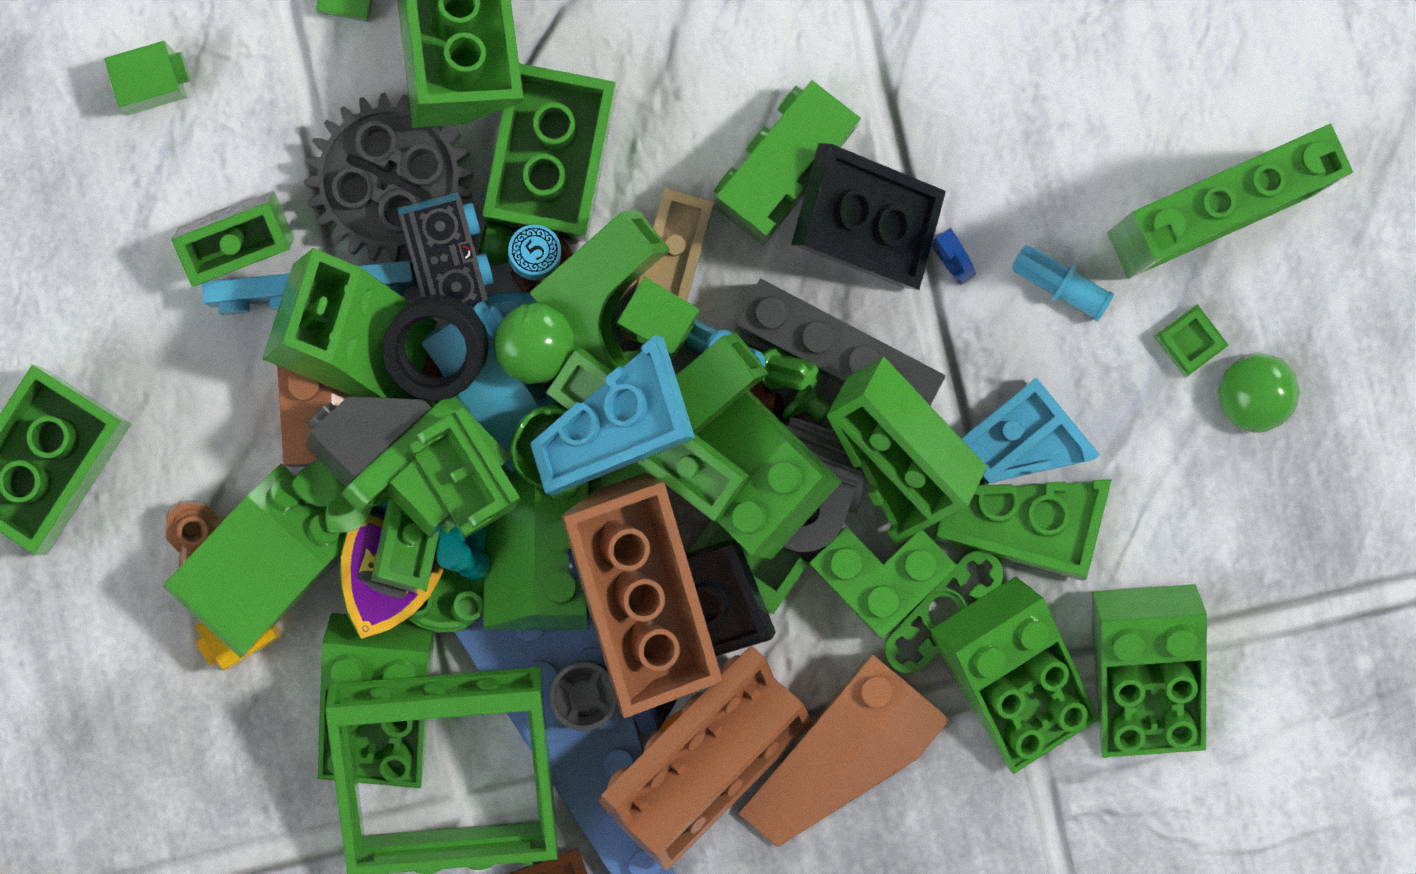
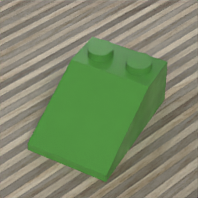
M750 391L697 434L703 441L749 475V478L725 513L716 521L751 556L773 559L842 482Z
M282 464L278 465L236 506L163 586L164 589L240 658L340 561L346 533L327 531L325 524L327 508L314 506L302 500L291 485L295 476Z

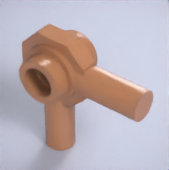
M179 501L166 514L165 537L179 552V567L225 519V517H217L216 513L205 502Z

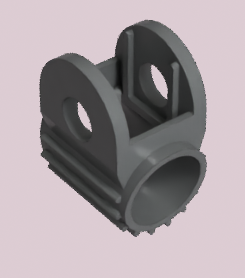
M791 416L786 427L842 481L817 509L815 519L810 524L802 526L784 545V548L792 551L811 552L827 546L838 536L848 512L857 515L865 474L861 467H853L835 431Z

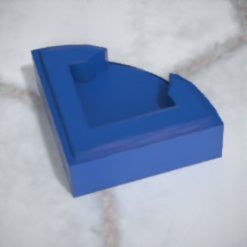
M951 228L934 239L931 246L957 284L962 285L976 275L969 256Z

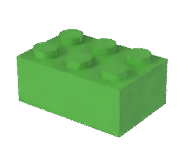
M519 63L523 101L503 109L482 217L485 222L497 223L515 229L533 224L542 225L552 230L556 236L561 235L562 238L588 242L617 94L616 82Z
M33 364L0 413V533L34 555H48L132 423L47 369Z

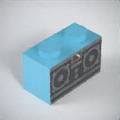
M458 192L397 208L421 297L440 294L457 298L466 305L488 300L485 285L493 284L494 282L486 253L476 255L471 238L472 235L480 233L473 203L463 205Z

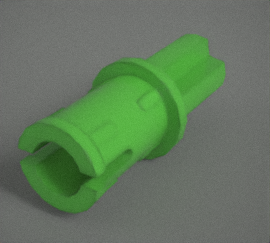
M746 344L748 347L761 352L765 357V369L769 374L760 381L765 387L777 389L784 386L799 391L804 389L812 390L816 387L818 382L815 377L819 370L813 362L791 357L787 352L777 347L764 350Z

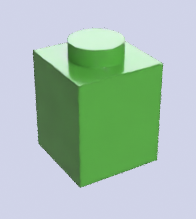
M165 41L104 58L118 108L127 115L187 98L183 83L190 82L191 79L182 52L174 53L173 49Z

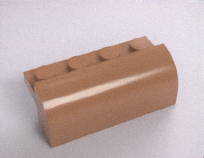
M750 646L741 656L735 655L730 658L720 670L723 682L710 686L704 693L698 692L693 695L684 705L681 716L667 730L662 729L656 732L647 742L644 753L630 767L621 768L611 777L607 784V790L598 800L619 827L666 872L813 724L804 703L774 678L766 658L753 646Z

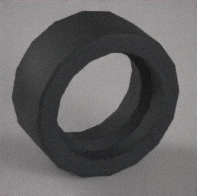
M438 294L418 298L404 307L395 316L385 331L382 353L386 370L398 387L413 397L438 401L451 399L472 384L486 363L489 343L485 325L474 309L457 298ZM432 317L445 319L456 326L465 339L467 348L465 361L460 369L450 376L441 378L426 376L414 368L407 357L405 349L407 334L412 326L422 319Z

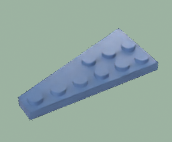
M483 613L476 623L459 632H454L480 672L541 667L553 786L611 874H675L673 866L666 872L619 827L598 801L607 790V784L611 777L621 768L630 767L643 754L634 716L623 718L617 705L616 711L604 725L594 730L577 731L563 725L555 717L550 707L549 690L553 679L564 667L583 660H592L606 666L595 626L590 617L589 630H484ZM528 711L507 713L532 752Z

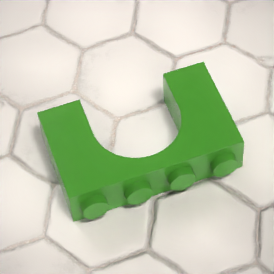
M638 209L623 211L536 286L530 294L537 303L546 304L565 316L575 332L574 350L583 348L611 371H614L618 366L624 367L630 362L622 351L616 336L615 314L618 303L626 289L668 253L670 249ZM737 332L719 338L687 367L675 375L693 433L696 435L769 374Z

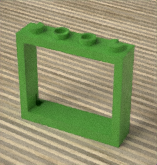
M1330 123L1131 212L1109 230L1107 234L1127 278L1130 279L1314 197L1354 172Z
M541 667L329 684L325 711L347 874H389L413 871L419 874H433L441 869L467 867L472 870H484L499 864L520 863L532 866V862L558 860V830ZM528 711L539 822L365 836L351 725Z

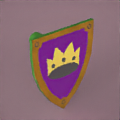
M370 514L365 524L360 528L346 532L340 555V587L346 613L360 640L386 632L412 616L431 596L444 571V568L438 564L436 559L437 545L426 592L417 594L371 581L384 520Z

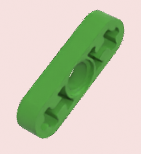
M456 396L451 399L440 400L346 487L342 496L360 514L364 513L387 493L389 482L415 459L409 450V445L418 440L416 435L453 414L454 411L463 406L469 413L471 411Z
M973 551L961 557L956 563L958 567L928 594L890 633L885 641L884 654L892 668L906 674L916 673L924 669L939 653L936 644L932 645L930 639L926 637L916 649L921 655L920 659L915 663L910 659L900 663L895 658L900 651L895 643L900 637L907 641L915 637L920 630L911 626V623L918 616L927 630L936 626L930 620L928 613L930 604L936 598L943 596L951 598L956 603L958 612L967 607L963 597L956 591L948 589L947 584L954 578L956 584L961 587L971 575L969 570L966 569L968 563L972 561L974 564L980 565L986 561L991 566L987 572L988 577L992 580L990 584L986 587L978 583L967 593V595L974 597L975 601L1001 585L1003 568L1000 561L993 554Z

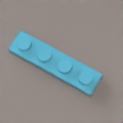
M411 261L358 266L400 296H405V287L417 286ZM290 273L202 283L203 302L211 308L218 307L219 315L250 312L249 304L270 302V309L278 310Z

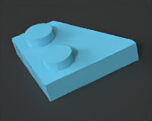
M1037 377L961 438L987 466L982 477L987 484L1092 461L1100 455Z

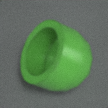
M486 222L478 255L486 253L488 262L492 265L507 262L509 260L508 247L511 237L514 235L513 231L507 228V226Z

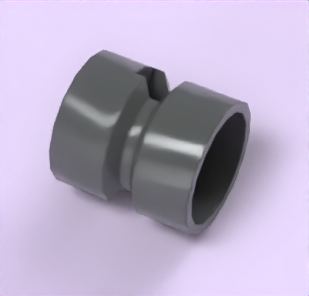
M592 660L576 661L564 667L553 679L549 690L550 707L555 717L566 727L577 731L594 730L604 725L614 714L618 705L607 667Z

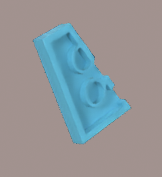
M654 335L641 346L642 352L624 367L618 366L604 379L605 384L583 403L577 402L530 443L545 494L556 495L695 439L664 337Z

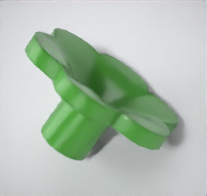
M819 370L815 377L818 382L816 387L812 390L804 389L798 392L782 414L781 420L787 424L791 416L794 417L803 412H807L818 422H821L827 415L831 405L819 397V388L825 375L823 371Z

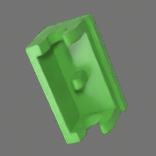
M464 406L416 435L418 440L409 445V450L464 539L516 508L520 499L518 493Z

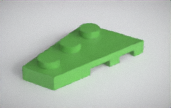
M1112 479L1081 483H1065V481L1046 482L1045 484L1016 486H1012V484L978 485L967 508L938 522L934 540L973 551L987 552L998 558L1085 581L1088 577Z

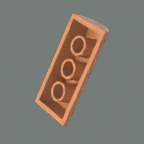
M645 472L595 490L562 514L561 518L621 716L627 718L723 682L664 481Z

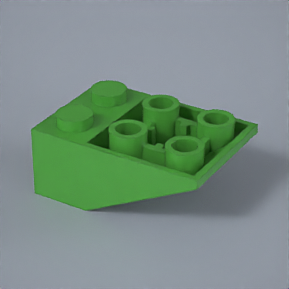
M312 248L292 265L262 359L354 397L414 399L413 396L396 385L386 370L382 353L385 331L395 316L404 307L409 305L410 302L361 267ZM433 318L422 319L414 324L406 337L405 349L407 357L414 368L420 372L423 370L428 354L421 343L435 330L437 321Z
M1016 576L929 630L948 671L1011 773L1015 774L1099 720L1044 598Z
M1196 584L1092 591V637L1102 757L1206 750L1207 613Z
M331 613L322 641L317 779L335 781L325 711L329 684L432 676L433 631L419 628L413 622L406 619L386 632L360 640L347 614ZM428 719L351 725L358 783L421 788Z

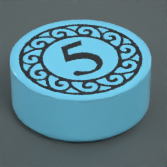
M536 224L524 226L511 237L508 247L509 263L512 269L525 279L541 280L547 278L557 269L560 263V241L556 234L545 226Z

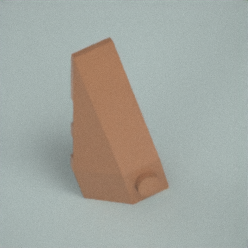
M869 653L738 814L779 847L916 761L950 719L883 662Z

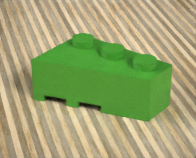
M813 80L810 81L804 90L796 85L777 109L783 114L771 130L764 126L757 133L745 150L750 154L738 170L731 167L714 189V192L717 193L715 209L763 246H765L804 196L818 143L834 144L842 147L858 127L861 117Z
M884 356L846 378L826 415L853 467H861L871 486L868 495L874 506H882L891 524L888 533L894 544L967 508L987 469L982 460Z

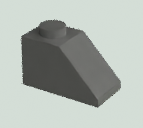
M348 396L337 407L331 402L326 404L308 422L311 430L309 431L305 446L347 487L364 469L431 409V406L421 399Z

